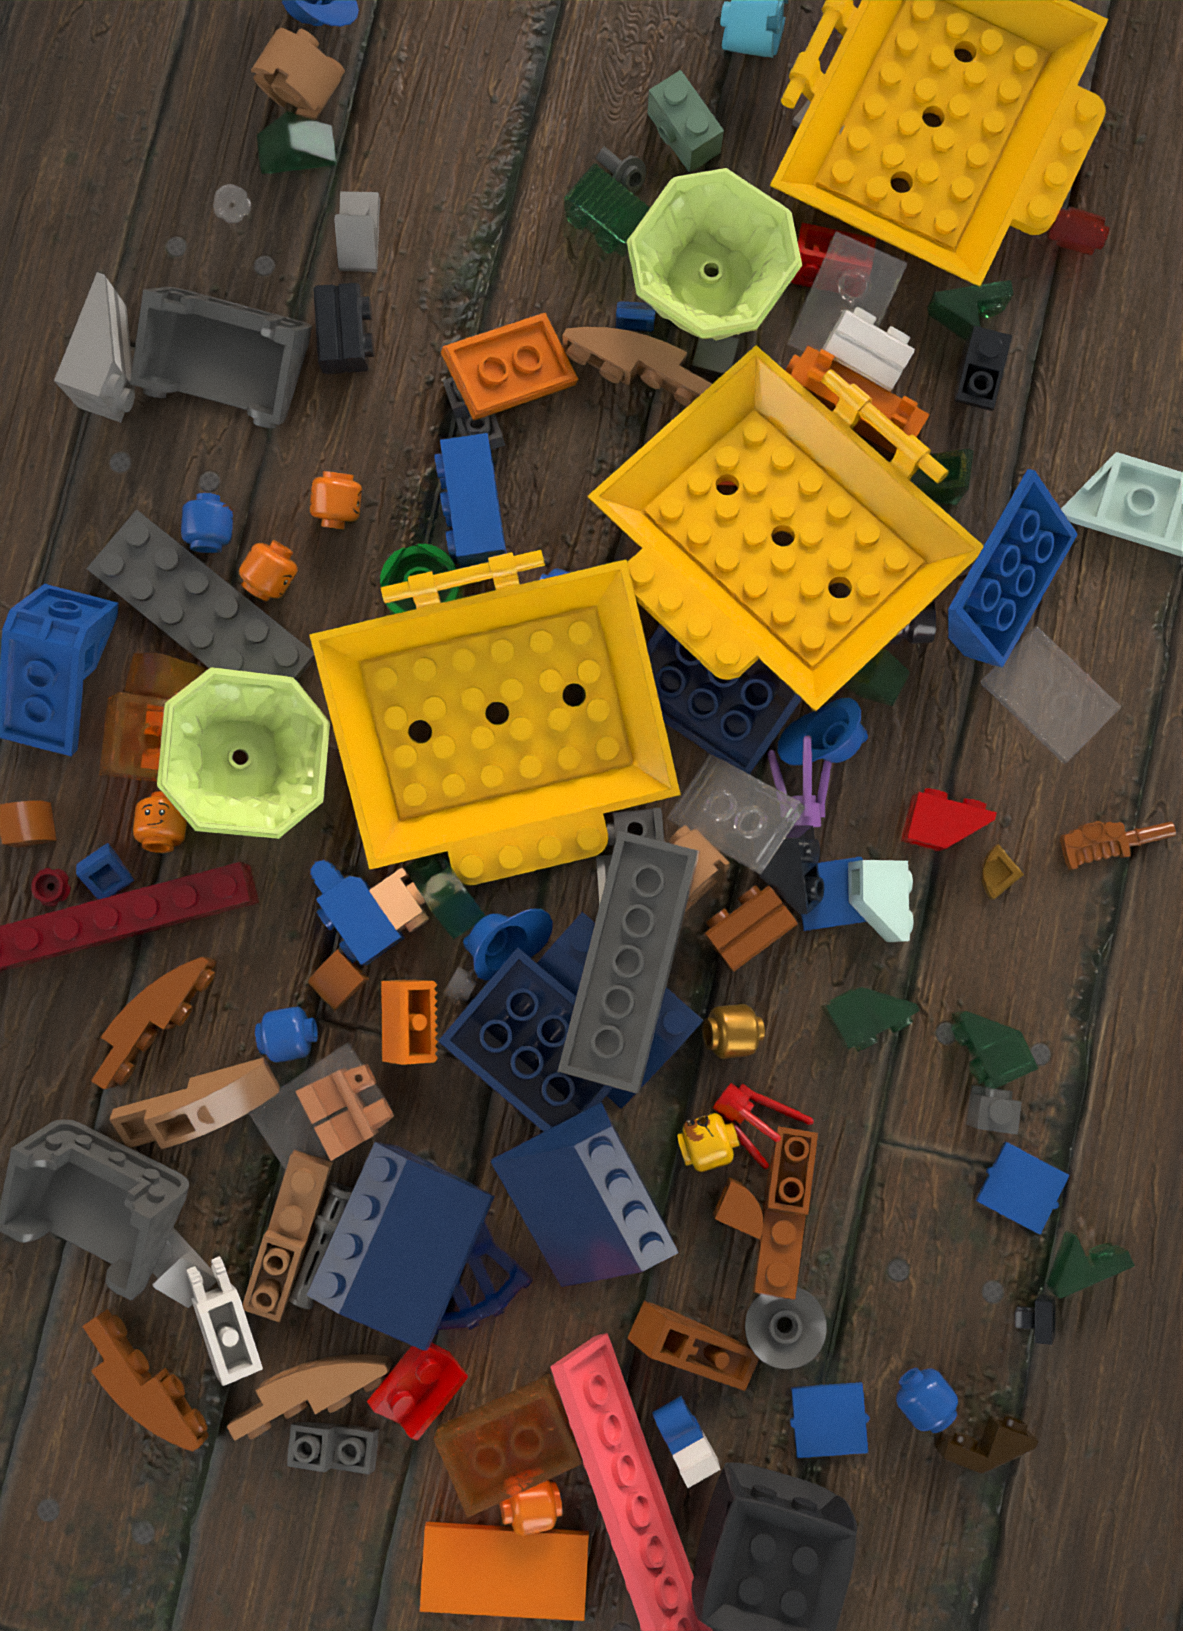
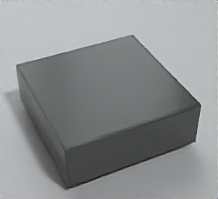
M727 337L715 341L713 338H699L691 370L721 377L732 367L739 339Z

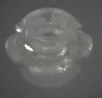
M228 184L216 191L213 209L217 217L224 218L227 223H238L242 220L243 216L249 214L251 202L247 199V193L242 188ZM234 202L236 204L235 207L230 208L229 204Z
M458 966L443 992L444 995L453 999L452 1004H456L459 998L465 1002L469 998L477 983V980L471 978L473 969L470 968L467 971Z

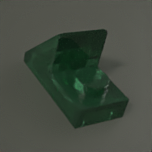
M1011 280L981 284L980 287L975 285L934 292L927 306L928 315L966 341L974 326L981 327L978 314H980V317L987 318L998 315L1005 310L1014 295Z
M1066 1231L1062 1237L1046 1285L1049 1292L1061 1299L1128 1270L1135 1265L1128 1250L1116 1244L1112 1246V1243H1104L1093 1247L1088 1251L1090 1256L1086 1257L1078 1237Z

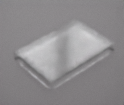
M835 232L787 344L803 352L807 346L820 352L842 312L848 310L853 313L856 307L875 316L877 319L873 325L879 328L908 263L839 232Z
M1037 625L1013 648L1003 668L995 666L980 681L1062 763H1067L1121 708L1110 695Z
M709 754L667 819L679 828L686 825L690 830L698 829L717 850L761 875L804 811L805 806L800 801Z
M349 1042L282 1086L279 1093L265 1103L248 1112L285 1171L290 1155L294 1150L318 1158L327 1154L314 1128L347 1111L348 1107H344L312 1124L295 1091L338 1070L346 1068L348 1071L364 1065ZM377 1084L359 1092L366 1107L385 1098Z

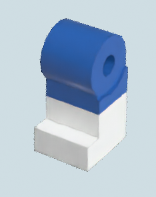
M682 1396L652 1412L660 1433L671 1451L687 1488L720 1470L716 1454Z

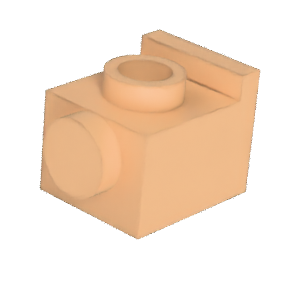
M404 868L397 870L370 889L369 892L396 930L402 931L407 928L409 932H412L429 920L426 911L421 906L427 900L414 882L407 886L405 880L411 876Z

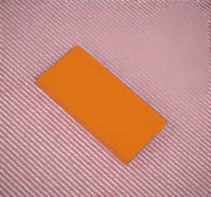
M426 1522L420 1612L584 1621L589 1531L551 1529L519 1536L511 1526Z

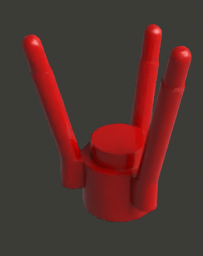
M730 1083L712 1108L722 1116L725 1124L733 1122L739 1142L758 1164L766 1170L769 1168V1163L733 1120L741 1124L745 1119L775 1142H780L781 1136L750 1112L754 1104L749 1099L808 1125H812L814 1120L795 1109L754 1092L743 1083L739 1088Z

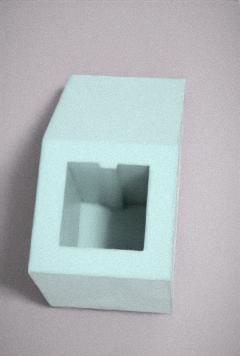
M860 860L848 863L849 903L886 942L910 941V933L912 932L914 921L913 914L909 910V893L912 890L913 878L908 870V861Z

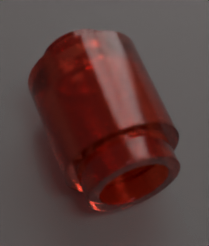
M1069 207L1067 210L1061 208L1050 227L1048 239L1056 241V246L1091 256L1095 249L1102 250L1110 227L1104 225L1106 219L1104 216L1074 207Z

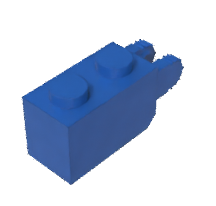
M324 859L323 861H315V864L310 869L312 879H315L314 882L322 893L321 896L316 898L322 907L317 913L330 931L336 928L344 941L339 943V945L352 963L358 960L361 965H368L405 939L402 932L395 929L369 892L371 887L366 880L353 876L344 878L341 872L336 870L337 866H334L333 863L330 864L329 861L326 862Z

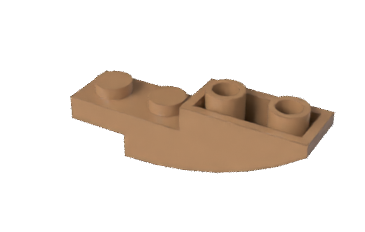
M608 327L566 328L563 333V349L566 351L567 356L578 364L585 365L588 363L599 369V373L610 382L618 384L621 381L630 386L636 374H639L645 384L654 389L662 387L673 393L674 398L686 407L712 385V383L684 368L687 352L651 336Z
M260 1058L191 1077L187 1089L114 1108L109 1120L127 1147L131 1148L156 1141L160 1149H165L205 1135L244 1116L279 1093L280 1086L265 1058Z
M294 1150L290 1155L268 1230L263 1235L242 1304L244 1311L276 1322L281 1321L315 1227V1218L319 1214L325 1196L323 1193L333 1162Z
M349 1354L326 1357L284 1370L260 1384L255 1391L261 1401L236 1415L227 1425V1428L234 1441L246 1434L251 1440L271 1428L272 1425L269 1421L283 1414L288 1419L304 1410L308 1406L306 1400L310 1403L315 1414L326 1408L329 1413L335 1412L351 1401L349 1395L363 1387L365 1392H369L380 1386L386 1378L385 1374L389 1372L393 1363L389 1356Z

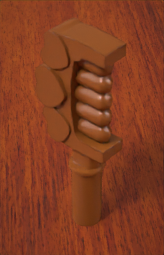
M1094 821L1081 824L1078 829L1061 835L1060 842L1067 868L1072 870L1077 869L1078 865H1082L1084 861L1091 863L1093 859L1100 861L1102 857L1104 859L1111 858V855L1114 857L1120 856V858L1129 857V847H1140L1145 843L1175 837L1176 830L1171 821L1140 829L1134 828L1125 832V826L1121 822L1102 823Z

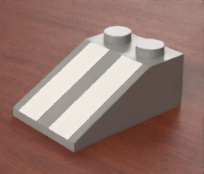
M97 272L54 382L78 408L121 423L125 412L131 410L135 399V386L130 384L132 357L127 307L106 276Z

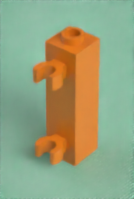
M807 346L801 357L796 354L792 357L785 371L830 411L835 409L839 397L824 385L821 380L832 369L849 385L856 384L871 397V404L908 436L913 434L917 437L930 415L916 407L917 402L905 395L903 398H900L838 363L834 360L836 356L823 349L819 352ZM862 417L852 429L894 454L896 453L897 448Z

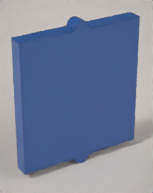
M862 857L818 863L819 877H822L825 886L822 901L807 915L801 914L803 931L867 922L849 903L848 863L863 860Z
M1004 1142L993 1166L986 1169L988 1176L976 1201L1040 1235L1052 1210L1059 1207L1057 1200L1069 1175L1010 1143Z
M862 1382L791 1387L793 1417L790 1419V1424L795 1432L797 1458L868 1453L866 1423L869 1422L870 1418L865 1413Z

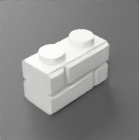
M856 307L853 313L844 310L822 349L836 356L834 360L882 388L891 391L914 353L915 349L907 345L910 337L891 326L887 332L874 326L873 324L877 318L859 307Z

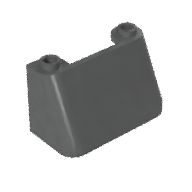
M175 287L144 289L130 384L142 387L143 393L152 397L166 398L167 392L180 391L246 409L247 414L254 418L253 423L255 425L276 428L277 425L284 423L310 342L312 325Z
M67 1119L56 1120L11 1148L0 1203V1232L18 1242L24 1243L39 1239L49 1231L111 1263L112 1265L106 1273L105 1283L116 1294L133 1300L148 1284L186 1201L189 1181L182 1174L79 1122Z

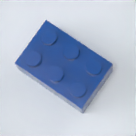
M488 433L440 440L442 453L435 454V463L442 490L447 489V492L440 493L447 527L453 528L451 531H446L448 552L455 565L459 564L460 568L489 562V557L506 554Z

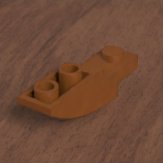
M200 957L185 963L154 981L131 1000L100 1037L114 1047L91 1081L104 1090L115 1088L118 1084L120 1086L124 1085L135 1070L136 1066L132 1062L139 1051L145 1052L155 1040L158 1031L154 1030L155 1027L158 1026L163 1030L173 1029L175 1025L180 1027L187 1020L193 1010L190 1002L198 991L204 992L211 984L216 974L212 969L217 961L211 957Z
M778 1126L776 1133L781 1136V1141H774L762 1208L763 1232L761 1239H758L756 1249L758 1256L753 1293L795 1300L805 1218L809 1212L818 1133Z
M108 1309L82 1326L104 1359L91 1372L112 1399L136 1422L155 1435L192 1452L198 1449L209 1437L206 1432L208 1426L200 1411L195 1408L192 1410L184 1397V1386L179 1378L174 1374L170 1375L166 1368L151 1377L148 1372L149 1363L140 1350L133 1349L126 1338L127 1329L123 1321L117 1315H112Z

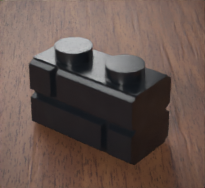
M343 283L338 284V286L333 284L317 285L313 287L318 363L322 372L325 374H338L346 371L351 373L369 370L368 357H375L373 334L366 333L365 320H372L370 296H363L360 284Z

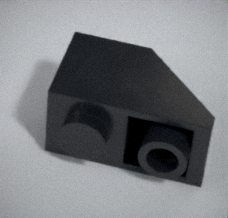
M978 326L973 327L963 346L955 378L954 402L989 411L994 410L1012 335Z
M769 825L754 837L758 876L799 914L807 915L822 901L825 890L822 877H819L818 860L820 857V844L815 839L813 825Z

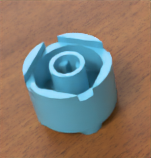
M788 0L725 1L720 25L725 27L722 49L773 58V55L777 54L786 19V17H783L784 3L788 4Z

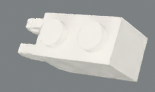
M219 1256L211 1261V1269L214 1277L217 1279L219 1288L205 1293L202 1285L203 1279L196 1266L187 1269V1276L194 1294V1298H191L216 1377L225 1386L258 1372L263 1367L241 1299L236 1288L230 1283L223 1261Z

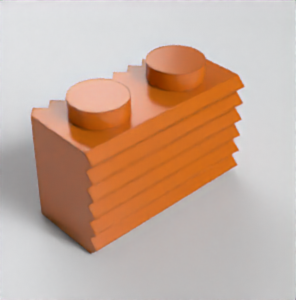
M381 981L382 1062L406 1065L434 1063L438 1059L435 1055L438 1051L435 1047L438 1043L435 1039L438 1034L435 1028L438 1025L434 1022L438 1018L434 1014L437 1011V1008L434 1006L437 1002L434 998L437 994L434 990L437 984L434 981Z

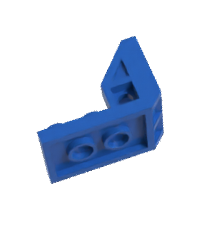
M43 584L10 609L2 628L0 738L67 756H72L78 750L83 680L97 668L118 617V602Z

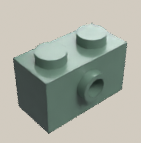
M681 70L649 89L647 114L656 125L662 140L671 146L689 173L721 153L724 130Z

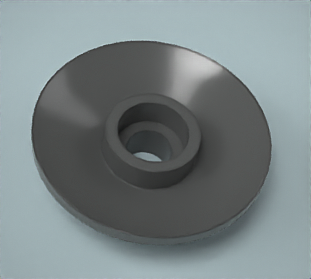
M797 1287L795 1300L759 1294L747 1311L745 1333L750 1348L761 1361L779 1369H794L809 1363L820 1352L826 1339L827 1322L824 1311L815 1297L806 1290ZM788 1317L791 1319V1326L788 1330L782 1331L777 1328V1322L780 1318Z

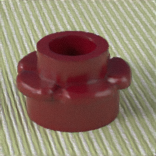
M44 868L40 870L33 878L31 884L34 898L40 900L42 905L48 907L58 905L59 901H65L71 891V886L68 885L69 877L61 869L52 870L51 868ZM51 883L55 885V888L52 891H50L48 888L49 884Z

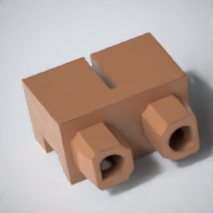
M368 1064L352 1068L348 1071L346 1068L338 1070L295 1091L312 1124L344 1107H348L347 1111L314 1128L330 1161L379 1133L378 1128L394 1117L385 1098L366 1107L359 1092L377 1083Z

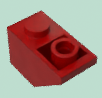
M925 788L924 793L918 792L911 797L901 842L941 851L993 822L997 812L986 810L987 804L984 802L964 798L962 803L948 800V793Z

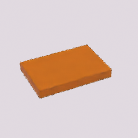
M546 313L445 345L441 350V355L473 421L572 387L578 381V377Z

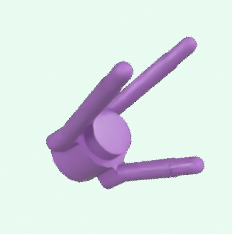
M805 736L803 739V795L792 796L793 804H790L775 752L773 750L768 751L767 756L781 803L782 819L789 818V825L821 827V817H825V800L831 763L824 760L816 801V795H812L811 737Z

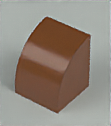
M21 801L0 804V836L2 845L22 848L57 841L51 803L47 801Z
M336 950L314 972L308 980V984L336 1012L369 980V977L347 958L343 950Z
M728 1177L712 1213L714 1218L755 1238L761 1239L764 1222L758 1201L745 1185Z

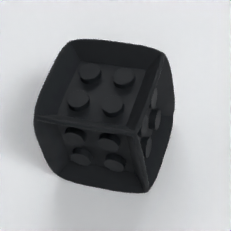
M725 1463L712 1494L696 1555L691 1592L693 1607L698 1620L715 1631H836L850 1582L856 1552L857 1522L847 1501L826 1488L796 1477L749 1464Z

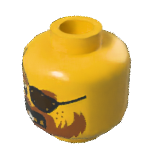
M718 1113L688 1120L683 1125V1133L677 1134L686 1166L692 1164L699 1172L730 1164L734 1157L733 1148L740 1146L733 1122L725 1124L722 1116Z

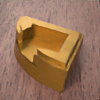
M999 844L995 845L986 855L981 874L984 890L990 900H994L1024 875Z

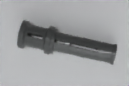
M336 1182L329 1183L327 1188L330 1192L322 1214H317L314 1221L317 1232L304 1260L292 1294L288 1299L292 1304L305 1309L313 1308L315 1300L307 1296V1293L354 1188Z

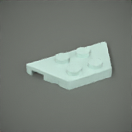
M1116 452L1061 508L1071 523L1183 557V472Z

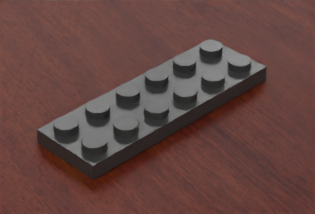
M138 510L132 514L86 568L208 668L294 677L297 681L315 660L312 650Z
M618 831L558 1072L636 1094L640 1092L700 851Z

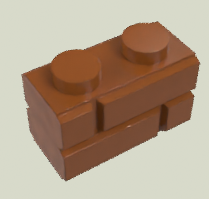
M755 885L737 898L742 905L729 914L724 908L706 921L710 929L703 933V935L731 972L736 971L798 924L770 886L760 890Z

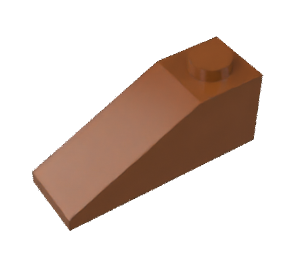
M645 1300L627 1337L649 1358L744 1391L759 1361V1358L750 1346L675 1311Z

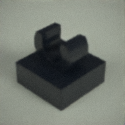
M1039 1294L1035 1300V1308L1017 1306V1310H1015V1327L1035 1329V1343L1053 1344L1056 1337V1296Z

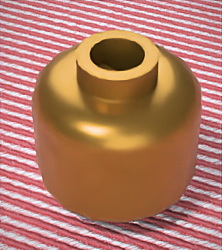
M746 1004L718 1006L710 1012L708 1018L704 1019L702 1034L706 1048L712 1050L717 1057L727 1059L754 1054L758 1048L759 1041L764 1039L765 1027L762 1018L756 1017L753 1009Z

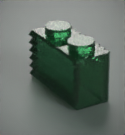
M595 163L564 197L565 216L568 221L579 230H583L584 227L595 235V241L600 248L609 254L615 251L622 258L629 252L627 246L628 238L651 208L634 196L632 192H629L615 178H612L609 173H605L603 168H599Z

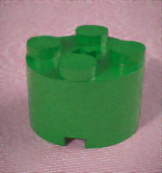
M417 544L407 548L403 547L395 551L385 562L380 574V586L385 587L406 582L409 576L430 571L433 572V575L457 570L449 555L436 546ZM462 585L438 591L441 603L463 598ZM413 597L386 603L392 615L416 609Z

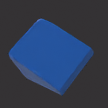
M617 302L616 328L633 331H654L655 310L648 303Z
M109 843L103 845L76 865L77 876L98 900L113 896L134 882V878Z

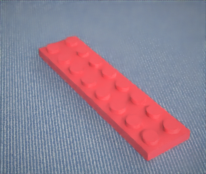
M605 1333L594 1336L550 1366L568 1416L569 1425L583 1459L584 1468L590 1479L598 1508L606 1525L612 1548L621 1568L627 1591L630 1594L641 1631H713L712 1628L699 1621L695 1615L691 1592L694 1576L609 1335Z

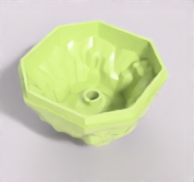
M727 168L677 176L671 179L627 240L638 297L652 306L662 318L672 321L679 328L701 339L713 338L717 341L735 334L739 335L740 333L757 330L802 266L792 212Z
M211 667L165 703L157 786L195 831L279 839L323 803L330 721L294 677ZM241 750L246 753L247 761L245 764L238 765L233 761L234 751Z

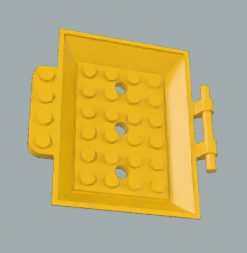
M826 0L822 7L823 16L805 52H801L798 55L789 73L790 82L781 98V103L788 108L795 107L801 93L811 103L770 186L980 287L1009 226L1030 235H1040L1051 227L1066 199L1105 117L1106 110L1102 99L1095 93L1077 84L1109 19L1069 0H862L858 8L854 6L853 0ZM835 27L843 36V39L824 74L821 72L818 59ZM965 49L971 53L973 60L961 62L955 57L954 51ZM927 113H933L940 118L941 125L939 127H929L924 123L922 116ZM895 178H902L908 182L910 190L905 193L896 192L892 188L890 181Z
M756 345L588 495V499L642 548L627 562L636 601L712 674L724 680L735 679L760 659L813 710L817 711L977 559L984 545L910 481L919 468L937 484L943 481L949 473L946 468L930 455L931 450L913 434L908 436L871 404V397L856 384L849 385L832 369L821 380L824 385L839 397L835 409L830 411ZM861 417L897 448L890 462L852 430ZM730 481L738 487V490L732 495H723L718 492L716 487L721 482ZM784 531L789 533L794 541L788 546H779L773 542L772 536L777 532ZM834 583H843L850 589V594L845 598H835L830 594L828 588Z
M537 550L513 556V553L510 552L489 557V562L436 575H433V572L430 571L409 576L406 582L381 587L384 603L413 597L416 605L415 610L309 634L369 870L448 851L455 877L466 885H477L596 856L605 849L608 843L604 813L681 795L627 559L519 584L517 572L545 566L542 551ZM491 578L494 580L495 591L444 603L440 601L438 594L440 590ZM572 683L581 685L585 690V699L577 706L566 704L562 697L565 687ZM493 702L504 703L509 710L508 719L502 724H493L486 717V708ZM423 720L431 726L432 735L428 741L420 743L411 738L409 727L414 721Z

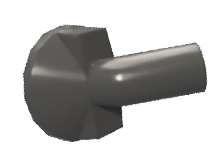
M605 146L595 157L597 161L614 174L610 182L619 193L631 195L636 193L643 185L646 177V166L638 157L629 155L622 161Z

